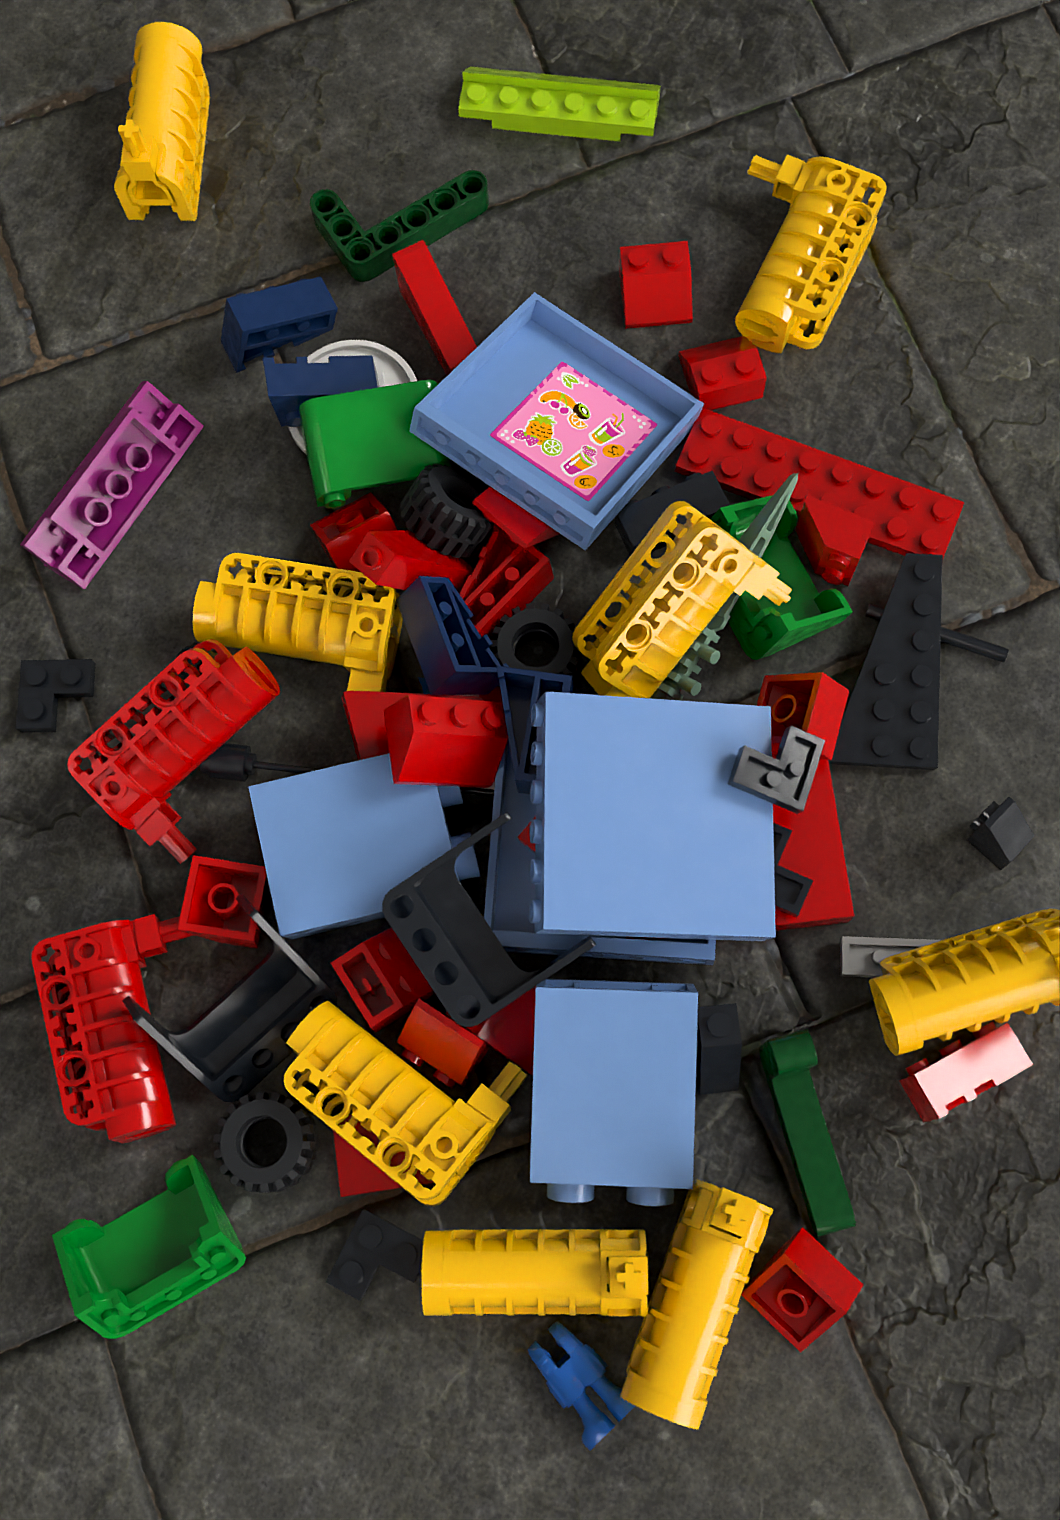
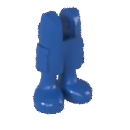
M556 1321L548 1328V1331L555 1338L556 1343L563 1347L567 1353L555 1363L551 1358V1354L543 1349L536 1340L527 1350L531 1359L546 1379V1385L550 1393L553 1394L562 1408H570L573 1405L579 1414L584 1426L581 1440L590 1451L616 1425L592 1402L585 1393L586 1388L591 1387L598 1394L618 1422L635 1405L620 1397L622 1388L613 1384L604 1375L608 1365L594 1349L587 1344L584 1345L564 1325Z

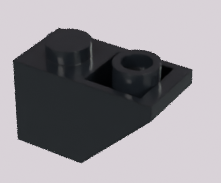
M1008 797L1000 805L993 801L972 822L970 827L974 832L967 841L998 869L1002 870L1033 839L1034 834L1016 802Z

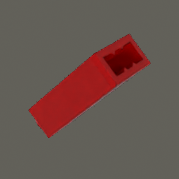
M421 240L393 253L392 256L400 293L448 376L477 346L424 240Z
M410 530L368 531L349 560L352 565L376 585L406 590L419 576L449 578L458 593H460L468 576H471L474 568L461 557L446 556L435 549L429 548L427 544L417 539Z
M350 690L343 692L341 699L357 760H363L389 753L383 710L408 694L483 701L482 696Z

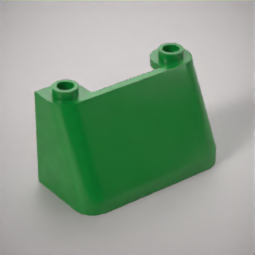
M420 380L309 399L300 405L301 431L317 507H341L346 503L345 500L350 498L352 490L415 480L427 465L441 464L443 466H452L451 459L409 432L414 407L438 385L436 381Z
M772 496L721 507L710 520L739 540ZM790 500L761 557L780 573L777 578L792 589L788 594L791 597L787 603L783 601L780 606H777L764 595L758 600L745 590L729 613L731 616L728 620L729 625L746 655L753 660L768 657L841 623L853 613L845 597L837 589L830 588L819 594L791 545L788 536L796 526L797 514Z
M194 1155L179 1160L170 1167L164 1178L168 1187L166 1191L105 1226L101 1227L92 1220L76 1219L52 1235L75 1316L104 1338L115 1339L133 1332L236 1272L245 1263L246 1257L240 1241L202 1164Z

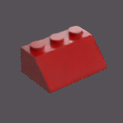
M408 694L383 710L394 784L488 788L493 785L508 741L503 702Z

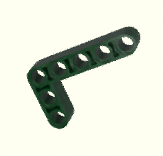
M469 170L460 174L365 232L334 191L321 189L316 191L310 198V208L318 231L349 274L360 282L370 281L394 267L393 253L421 240H424L426 246H429L481 215L489 206L487 179L483 173L477 170Z
M807 1029L768 1039L759 1047L760 1059L813 1231L817 1237L855 1227L856 1221L809 1072V1069L818 1063L810 1033Z

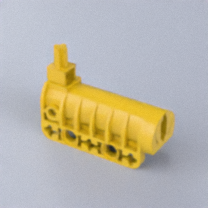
M150 23L140 28L136 35L134 50L135 66L131 74L133 86L130 89L128 98L130 108L126 114V124L119 125L118 132L123 141L120 169L114 184L117 197L129 220H144L145 215L149 214L150 205L171 206L173 212H177L181 221H195L197 218L209 110V86L201 64L202 45L200 41L189 30L172 23Z
M756 155L751 161L748 174L774 184L772 196L789 202L790 208L735 318L736 327L754 345L770 352L782 353L786 343L803 349H813L822 342L874 234L877 224L876 216L886 193V183L875 174L828 157H812L807 162H804L801 159L787 155L783 164L780 165ZM869 187L874 188L875 192L871 194L868 204L863 203L865 191ZM860 220H865L863 225L856 226V223L860 222ZM848 244V248L842 253L839 249L840 246ZM836 272L839 278L829 282L830 276H833ZM817 298H822L821 304L815 307L813 301ZM810 321H817L813 334L809 338L803 336V332L807 330Z
M676 501L666 508L575 628L572 636L574 645L584 656L591 659L581 674L598 695L651 698L733 591L741 596L746 590L758 600L764 595L777 606H780L783 601L787 603L791 597L788 594L792 589L777 578L780 574L777 570L689 503ZM678 514L687 518L684 525L677 523L675 520ZM667 530L676 536L674 540L666 534ZM666 542L667 549L665 554L656 559L651 558V551L656 544ZM644 560L652 566L651 570L642 565ZM633 574L642 579L638 585L629 581ZM621 590L630 595L627 600L620 593ZM621 602L620 612L612 618H607L605 611L611 603ZM599 619L607 626L605 629L597 624ZM589 634L595 635L597 639L592 643L590 641L586 642L584 637Z
M232 553L222 560L216 583L200 581L193 607V633L198 642L213 639L226 647L243 649L247 646L252 651L342 665L350 672L347 691L386 692L387 680L390 678L394 667L403 618L396 599L400 596L396 589L386 586L379 587L362 572L243 553ZM237 562H241V566L244 569H241L234 579V576L229 572V568H234L237 566ZM272 567H277V568L281 569V571H279V570H272V569H270V568H272ZM252 576H254V579L256 580L255 583H251L253 581ZM268 577H271V580H270L269 585H268V580H267V578H268ZM341 579H349L352 582L341 581ZM291 581V589H286ZM336 588H340L338 595H336ZM360 593L362 594L363 600H357L359 598Z
M1046 909L883 959L880 962L883 975L870 979L869 984L884 1040L889 1050L895 1056L922 1048L925 1040L938 1037L940 1040L946 1041L952 1038V1033L966 1028L970 1032L980 1030L981 1023L993 1019L998 1023H1004L1009 1021L1010 1014L1019 1011L1030 1015L1038 1011L1039 1005L1048 1002L1059 1006L1060 910Z
M326 1001L312 1010L286 1042L298 1055L284 1074V1085L287 1091L312 1114L426 1206H436L446 1200L483 1152L496 1132L497 1127H499L511 1111L510 1105L507 1102L528 1076L517 1065L509 1061L489 1088L481 1083L467 1103L460 1098L455 1102L330 1001ZM297 1072L302 1074L298 1081L293 1078ZM308 1082L319 1088L320 1091L316 1097H313V1093L305 1088ZM332 1094H337L336 1097L327 1103L323 1111L322 1106H324L325 1098L329 1099ZM344 1104L341 1113L331 1116L335 1106ZM352 1109V1117L350 1121H346V1123L343 1125H338L349 1116ZM358 1121L366 1130L373 1132L378 1137L380 1142L377 1148L368 1138L356 1131L354 1127ZM395 1144L394 1146H392L390 1149H388V1150L386 1151V1153H385V1155H384V1157H383V1153H384L385 1149H386L389 1145ZM406 1152L403 1163L396 1167H390V1160L394 1154ZM411 1162H412V1165H411L410 1169H409L406 1173H403L405 1170H407V1169L409 1168V1166H410V1164H411ZM417 1170L427 1180H433L435 1186L432 1190L424 1188L414 1177Z
M697 1179L693 1180V1189L688 1190L647 1307V1316H644L628 1362L627 1377L620 1394L621 1398L671 1422L692 1429H699L708 1403L706 1397L713 1377L717 1376V1365L723 1347L728 1343L727 1335L734 1314L738 1313L739 1308L737 1305L744 1284H748L749 1277L747 1276L754 1255L758 1253L764 1239L769 1218L773 1213L772 1208L726 1188H718L715 1185Z
M468 1229L425 1231L422 1252V1307L424 1316H452L453 1314H476V1316H483L484 1314H507V1316H514V1314H538V1316H545V1314H570V1316H576V1314L647 1316L648 1260L646 1256V1235L643 1229Z

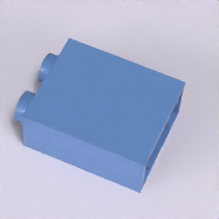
M389 753L248 786L279 934L281 937L291 940L385 918L382 911V901L392 888L471 836L470 832L451 837L445 813L446 807L463 804L460 787L394 784ZM474 845L463 851L455 862V873L461 884L462 880L480 876Z
M545 979L536 985L530 1183H547V1197L549 1199L567 1203L588 1202L594 1199L595 1185L626 1186V1200L628 1202L644 1206H664L674 1202V1188L693 1189L698 992L694 984Z

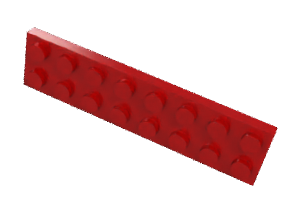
M702 408L699 417L694 422L675 467V472L685 476H690L694 473L704 474L713 470L723 490L751 500L774 495L790 475L799 473L797 483L789 499L796 511L797 517H800L805 498L809 495L876 521L867 542L903 556L906 553L943 555L944 558L965 503Z

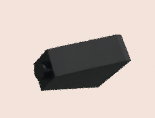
M736 1003L698 1007L696 1072L699 1095L739 1090L742 1040Z

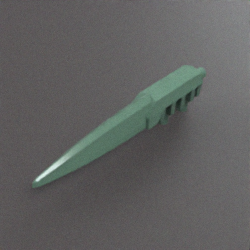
M793 473L786 479L738 540L760 558L785 511L797 483L799 473ZM733 591L650 699H665L668 695L675 700L681 701L684 697L680 694L681 690L693 696L700 692L701 684L689 676L692 672L699 674L702 668L696 664L700 658L711 664L718 662L720 652L708 646L710 641L717 643L720 639L716 632L724 629L730 619L729 613L739 598L737 593Z

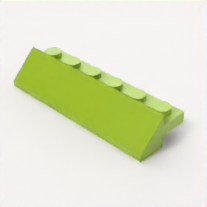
M468 67L462 72L463 85L458 108L459 117L491 120L492 129L620 141L621 133L653 136L661 85Z

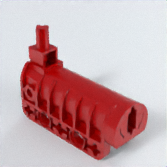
M213 639L204 640L193 648L181 653L76 748L68 757V770L73 778L111 818L129 830L135 829L136 833L149 846L158 840L181 864L197 849L175 826L182 817L166 801L172 795L170 791L280 694V687L268 667L247 646L232 655L219 641ZM203 648L207 651L214 649L218 654L213 659ZM189 659H191L193 665L197 664L200 660L202 661V664L199 667V671L193 665L189 664ZM183 671L189 674L185 680L178 676ZM185 683H188L190 686L186 688ZM168 690L173 696L165 700L161 695ZM152 703L155 704L156 707L151 709L145 716L142 714ZM130 719L135 720L137 723L130 729L124 725ZM116 737L120 743L114 748L109 747L107 744ZM79 756L82 758L88 757L92 763L91 768L94 771L89 768L83 771L79 767L82 763Z
M155 914L132 921L116 920L100 923L46 938L38 942L32 951V964L64 1114L73 1124L85 1126L95 1131L107 1129L109 1140L122 1144L150 1137L176 1126L157 1041L134 1021L122 1000L129 995L151 1015L140 968L147 967L145 958L168 952L166 943L194 936L178 931L180 916L161 921ZM52 947L56 952L50 957L48 963L41 961V957L47 955V948ZM60 984L67 985L60 990ZM50 990L52 993L53 1003L50 1001L49 998ZM68 994H70L68 999L64 1002L65 997ZM72 1007L74 1008L73 1013L67 1012V1010L71 1009ZM61 1049L64 1050V1054L62 1056L60 1051ZM76 1058L82 1059V1060L78 1061L77 1063L75 1062V1059H76ZM66 1066L68 1068L70 1080L67 1078L65 1074ZM86 1066L85 1074L79 1079L80 1071ZM68 1088H72L73 1092L71 1094L69 1093Z

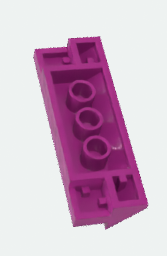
M142 381L20 545L42 561L45 567L78 587L85 589L204 426L180 404H173L150 382Z

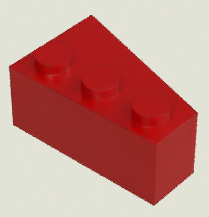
M494 524V532L486 547L483 546L479 554V561L472 575L468 576L459 593L474 615L470 619L481 637L487 634L490 640H493L492 632L495 626L501 627L500 619L505 614L509 618L512 617V609L518 606L523 611L526 608V604H529L554 579L548 557L534 546L524 549L522 546L513 543L509 539L508 534L497 524Z

